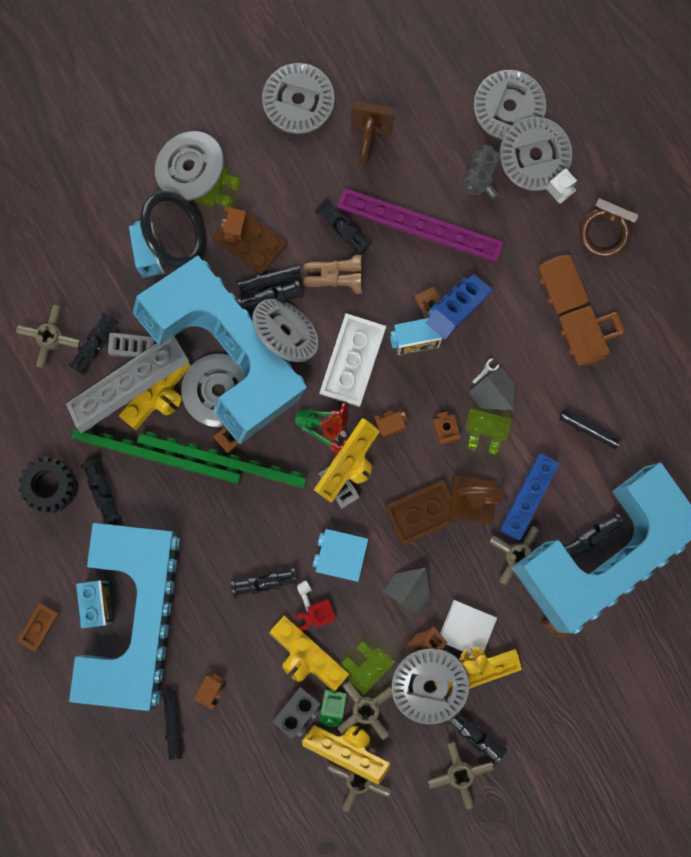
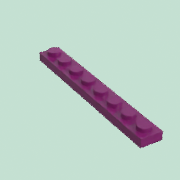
M344 188L337 206V210L493 263L497 262L503 245L502 241Z

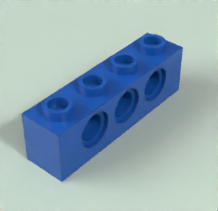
M475 274L468 279L464 277L457 287L454 286L448 295H445L438 304H435L428 312L430 317L426 324L446 340L483 304L493 289Z
M541 453L537 455L498 532L515 541H520L560 463Z

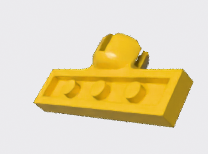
M187 362L183 367L175 370L166 376L165 379L136 396L119 417L134 430H137L154 410H159L164 415L174 413L175 410L169 404L172 402L179 408L182 400L181 396L174 390V386L191 365Z
M362 418L314 488V491L332 503L348 479L357 484L368 480L362 473L365 470L371 475L372 465L365 459V453L380 431Z
M285 616L269 632L290 653L283 663L284 671L288 674L295 666L298 668L291 677L295 681H303L309 673H312L332 691H335L349 675Z
M471 647L473 655L469 656L466 649L460 656V662L468 675L469 689L522 670L516 649L487 658L482 649ZM448 681V691L445 697H448L451 692V681Z
M314 725L302 740L303 747L378 785L390 769L389 762L366 751L370 744V737L363 729L356 735L357 726L350 727L343 736L338 737Z

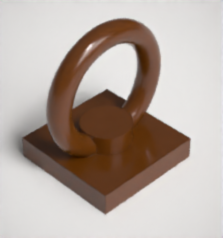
M353 101L350 128L364 131L359 159L361 166L368 164L374 134L391 136L395 108Z
M597 196L594 204L599 208L593 210L584 218L580 227V240L586 251L593 256L610 258L621 253L628 245L631 237L629 221L635 223L638 214L635 211ZM601 216L621 224L622 227L620 242L615 247L607 250L596 248L590 242L588 236L591 223Z
M454 476L452 478L449 519L492 525L494 505L505 503L508 500V494L503 490L497 489L496 482Z

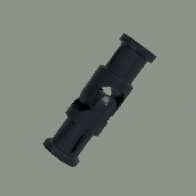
M325 199L316 208L315 213L320 214L328 222L327 225L337 235L341 236L346 244L349 243L357 251V255L363 254L371 246L372 242L370 240L367 241L359 233L357 227H351L352 224L341 211H337L330 204L329 199Z
M294 280L292 284L278 285L263 292L258 291L254 295L243 299L239 297L237 301L242 309L251 312L254 311L260 302L267 299H275L274 293L278 295L276 301L282 303L297 297L301 299L303 295L298 280Z
M102 312V318L97 326L92 327L85 338L84 345L79 347V353L73 362L68 364L70 368L83 376L89 363L96 358L95 351L99 352L109 338L108 334L114 325L119 323L104 312ZM90 336H98L102 339V343H99L97 339L91 338Z
M93 459L80 466L81 469L85 470L89 480L87 484L92 492L96 506L102 512L105 520L103 523L109 525L122 519V516L117 512L114 504L115 499L108 486V481L105 475H102L98 465L99 459Z
M615 512L611 518L604 522L596 523L593 527L578 534L576 539L562 545L574 560L575 556L584 551H590L603 541L611 538V535L618 530L626 529V524L621 516Z
M295 566L279 572L273 570L269 574L259 573L250 575L246 579L230 580L234 598L248 593L253 595L267 592L271 588L277 590L285 585H298ZM258 577L261 589L257 588L255 584V579Z
M460 712L451 719L444 721L446 724L452 725L461 737H466L467 741L480 753L484 752L493 760V764L496 765L507 751L505 747H500L492 740L493 737L481 727L476 726L472 719H467ZM482 736H483V739H482L481 743H480V744H476V742H477L478 740H480V739L482 738Z

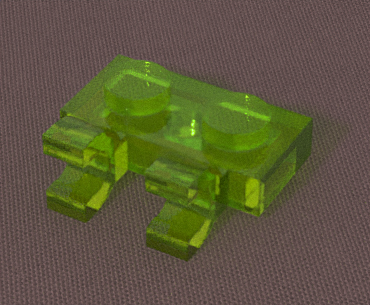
M224 167L215 187L206 195L195 199L194 202L214 209L216 203L224 208H231L233 205L231 197L222 195L220 192L223 185L238 191L241 182H239V178L228 175L229 170Z
M470 409L465 431L471 432L467 448L475 450L478 445L479 435L492 437L488 453L496 455L499 450L500 440L506 441L508 439L512 419Z
M361 641L356 647L367 659L359 667L348 657L341 663L352 673L348 680L365 695L394 662L379 647L372 651Z

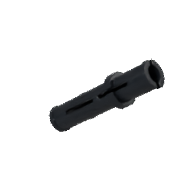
M299 265L263 275L255 274L256 277L237 282L240 293L243 294L256 289L264 290L263 287L302 278Z
M564 408L560 414L561 416H559L558 420L574 427L575 431H581L614 450L620 445L621 437L586 420L587 417L583 415L581 417Z
M176 691L170 692L171 701H169V692L162 693L167 733L165 740L168 743V760H175L174 750L176 751V759L183 758L180 743L182 733L179 732Z

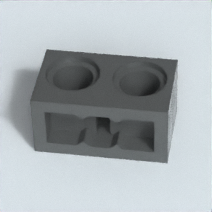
M300 686L272 723L293 739L296 735L300 737L307 729L305 723L308 719L314 720L320 713L321 709L319 706L321 702ZM303 699H308L312 707L308 711H303L299 706V702ZM290 716L295 717L298 725L295 728L287 727L285 723L286 718Z

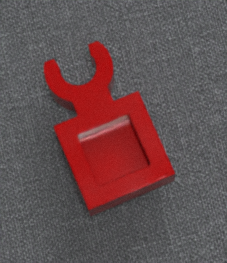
M328 599L308 606V614L298 613L295 615V619L305 618V624L299 627L300 630L307 629L310 623H314L315 628L336 620Z

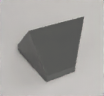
M502 367L486 376L468 392L480 409L514 410L515 383Z
M426 568L394 574L383 592L419 616L431 599Z

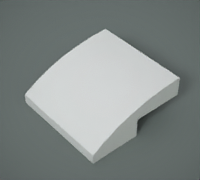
M453 600L440 634L448 642L447 645L461 651L467 649L468 653L473 655L471 647L485 650L497 618Z

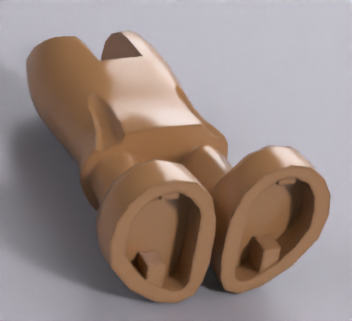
M362 254L354 255L351 259L345 261L335 260L333 262H309L304 264L305 272L320 273V276L305 277L303 279L304 286H349L354 293H363V278L361 274L363 273ZM340 271H350L355 274L340 275Z

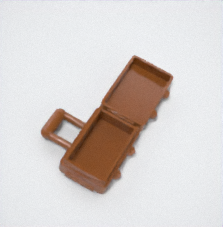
M560 255L544 261L538 267L541 276L540 283L545 286L549 296L547 301L549 304H552L557 315L563 314L558 321L562 329L560 333L562 336H565L569 346V355L573 356L578 367L604 360L610 354L606 341L625 334L619 314L612 312L596 319L591 306L582 307L589 300L570 255ZM611 319L616 332L603 336L599 323Z

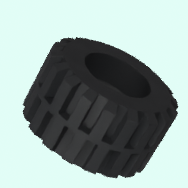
M44 457V459H35L34 463H28V468L22 470L23 477H19L18 482L21 483V486L18 487V490L22 492L20 496L22 500L26 501L25 504L34 510L56 513L57 510L62 511L66 505H70L72 497L75 498L76 493L74 491L78 487V484L75 483L77 478L67 464L54 458ZM53 473L59 481L58 490L53 496L43 498L38 492V482L43 475Z

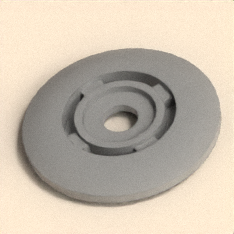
M304 63L289 64L276 70L267 80L262 93L263 108L268 119L277 128L292 134L309 133L321 127L330 117L335 101L334 89L329 78L318 68ZM286 85L287 87L282 94V102L278 101L279 93ZM296 93L304 95L305 100L302 104H295L292 101V97ZM319 95L317 107L314 112H311L315 104V96Z
M517 70L498 71L488 76L479 85L474 97L473 105L477 122L485 132L501 140L515 123L529 117L544 118L546 113V98L539 83L530 75ZM507 87L516 88V89L522 91L525 95H522V94H521L519 91H517V90L507 89ZM505 101H514L516 108L513 111H507L504 108Z
M529 117L520 120L506 132L500 145V162L503 171L515 185L526 190L540 191L548 189L549 182L565 168L569 170L571 165L572 147L566 132L557 123L547 118ZM549 140L552 143L555 150V159L552 158L553 153L552 148L548 143ZM532 148L541 150L542 156L539 160H533L530 157V150ZM516 149L519 150V161L522 164L523 168H521L518 164L516 157Z
M189 131L173 137L161 149L155 163V177L162 191L177 193L188 201L206 195L215 187L222 175L224 168L223 151L214 138L203 132ZM193 160V169L185 171L183 168L185 162Z
M267 299L260 302L254 309L252 319L255 331L261 341L273 353L286 360L304 362L311 359L317 352L319 344L317 332L311 321L298 308L287 302L282 303L276 301L277 299ZM281 326L286 327L290 331V335H286ZM301 341V345L296 347L295 345Z
M211 354L202 357L190 366L183 378L181 387L183 403L189 414L206 426L225 427L213 412L219 397L212 393V388L217 384H221L225 387L226 393L235 386L233 378H236L238 383L244 380L241 368L230 355ZM198 384H202L201 392L205 400L203 404L198 397Z
M423 649L408 655L397 666L392 678V695L398 709L409 719L422 724H437L451 719L463 708L469 694V679L464 666L452 654L439 649ZM413 674H416L412 683L413 691L409 692L410 678ZM426 681H435L437 684L436 690L433 692L425 691L424 684ZM448 681H451V692L446 699H444L448 691Z

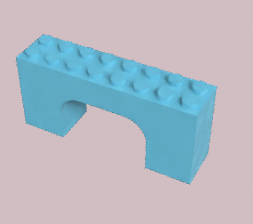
M196 256L136 296L133 315L159 346L187 327H202L212 333L241 368L244 380L220 396L213 410L214 414L239 444H242L296 404L306 390L307 386L304 379L292 370L288 360L273 353L261 341L255 331L248 311L239 306L236 297L225 289L222 280L219 277H215L208 263L204 260L202 261L199 256Z
M661 463L642 468L612 491L630 516L634 526V533L626 547L592 573L587 574L580 570L559 540L543 543L512 567L515 574L557 632L567 634L573 632V634L581 631L585 627V622L589 619L592 621L602 614L601 610L603 608L616 604L621 594H627L635 589V583L649 578L653 574V569L657 566L660 568L670 561L668 558L671 555H677L686 549L685 545L691 541V504Z
M93 523L87 567L122 571L134 580L137 587V599L133 631L128 650L119 658L90 655L75 657L69 702L150 711L156 708L157 704H160L161 691H158L159 682L163 681L164 676L161 662L165 660L167 647L163 646L164 639L168 638L169 625H166L167 616H171L172 603H169L170 594L174 593L175 588L172 574L173 572L176 573L178 563L174 558L175 551H179L180 538H177V533Z

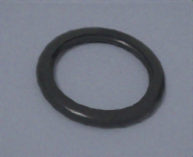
M159 191L146 199L141 209L140 227L142 236L151 252L161 262L175 268H180L196 256L201 258L206 245V233L204 224L195 207L183 196L171 191ZM163 201L173 202L181 207L190 218L196 234V244L189 256L184 258L173 257L164 251L156 241L151 228L150 216L152 209L158 203Z

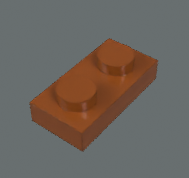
M39 603L17 642L37 652L59 613Z

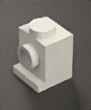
M565 168L549 182L547 191L561 204L576 191L574 185L577 180Z

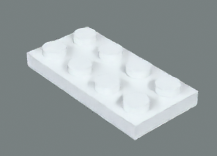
M345 314L322 383L320 395L357 407L361 406L386 326Z

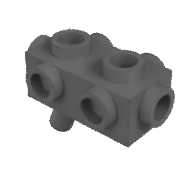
M483 145V148L477 150L472 157V167L465 174L463 186L465 191L471 195H479L485 191L491 199L498 195V192L491 183L494 180L492 175L501 154L496 152L492 146Z

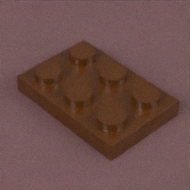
M239 205L235 207V209L245 211ZM246 211L247 221L242 241L229 242L224 240V232L221 230V226L214 233L212 239L257 274L263 275L287 246V242Z
M444 480L385 506V510L402 546L458 522L457 520L449 519L451 495Z

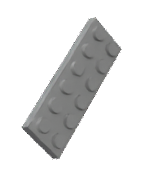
M173 336L160 346L156 343L66 403L75 426L80 433L93 427L96 423L111 415L114 411L129 403L130 400L147 391L148 388L165 379L166 376L189 362L176 337Z

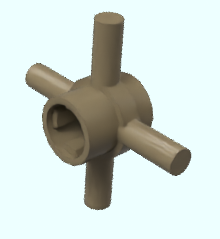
M53 305L48 324L41 325L38 329L21 325L17 326L16 333L34 337L41 347L36 367L44 368L49 350L57 349L61 344L75 348L80 347L81 340L62 336L61 331L56 327L61 310L60 306ZM50 332L54 335L53 339L48 338L47 342L43 341L45 340L46 333Z
M532 526L523 542L513 545L507 544L495 535L492 536L489 542L506 553V560L509 564L498 582L504 586L507 585L514 574L512 567L518 563L515 561L516 555L514 552H525V557L532 552L529 547L539 533V529Z
M350 681L343 685L355 704L353 706V715L337 726L341 734L357 722H360L362 724H371L382 740L388 737V732L377 717L379 706L393 696L392 689L389 687L372 699L361 697ZM364 704L371 707L370 716L360 714L361 707Z
M456 742L447 743L452 765L449 767L447 775L427 780L429 788L432 789L450 783L454 788L460 789L465 808L471 809L474 807L469 786L472 784L474 776L493 771L492 763L488 762L471 767L461 761ZM456 770L457 772L459 770L466 771L467 774L463 776V781H459L455 777L454 773H456Z
M368 747L367 752L375 755L376 750ZM332 762L328 766V771L346 779V784L350 790L342 807L343 811L350 813L357 795L365 793L369 789L387 798L389 797L391 789L380 784L378 785L368 779L365 780V783L361 782L357 786L354 784L356 773Z

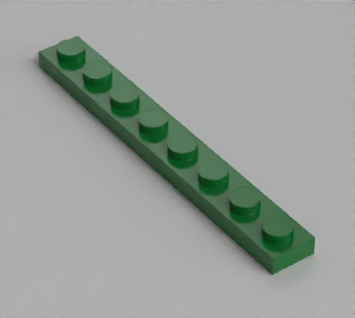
M89 429L83 433L74 430L72 438L76 441L240 485L242 478L240 474H237L238 470L225 467V470L217 468V464L205 461L204 465L196 463L197 459L189 456H184L183 459L175 457L176 453L163 450L162 454L155 452V448L143 444L142 448L136 447L133 441L122 439V442L114 441V436L103 433L99 437L93 435L94 431Z
M146 432L145 435L139 434L137 442L141 445L152 446L155 449L170 451L181 456H189L203 462H211L218 466L233 468L240 472L303 489L306 485L307 480L302 478L303 474L298 472L283 473L282 468L270 465L269 469L261 467L262 463L254 460H249V463L240 461L241 457L231 454L227 458L220 456V452L217 450L208 449L205 452L199 450L200 446L191 443H187V446L179 445V440L168 437L166 441L158 439L159 435Z

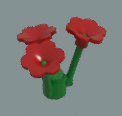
M343 403L340 411L332 412L300 409L296 415L295 424L301 426L302 431L311 434L328 445L330 450L335 452L334 460L347 440L342 445H338L335 442L332 443L329 440L334 441L337 435L342 432V429L346 428L348 404ZM317 416H327L329 419L320 421L317 420ZM316 425L321 426L322 429H325L324 437L311 428H314Z

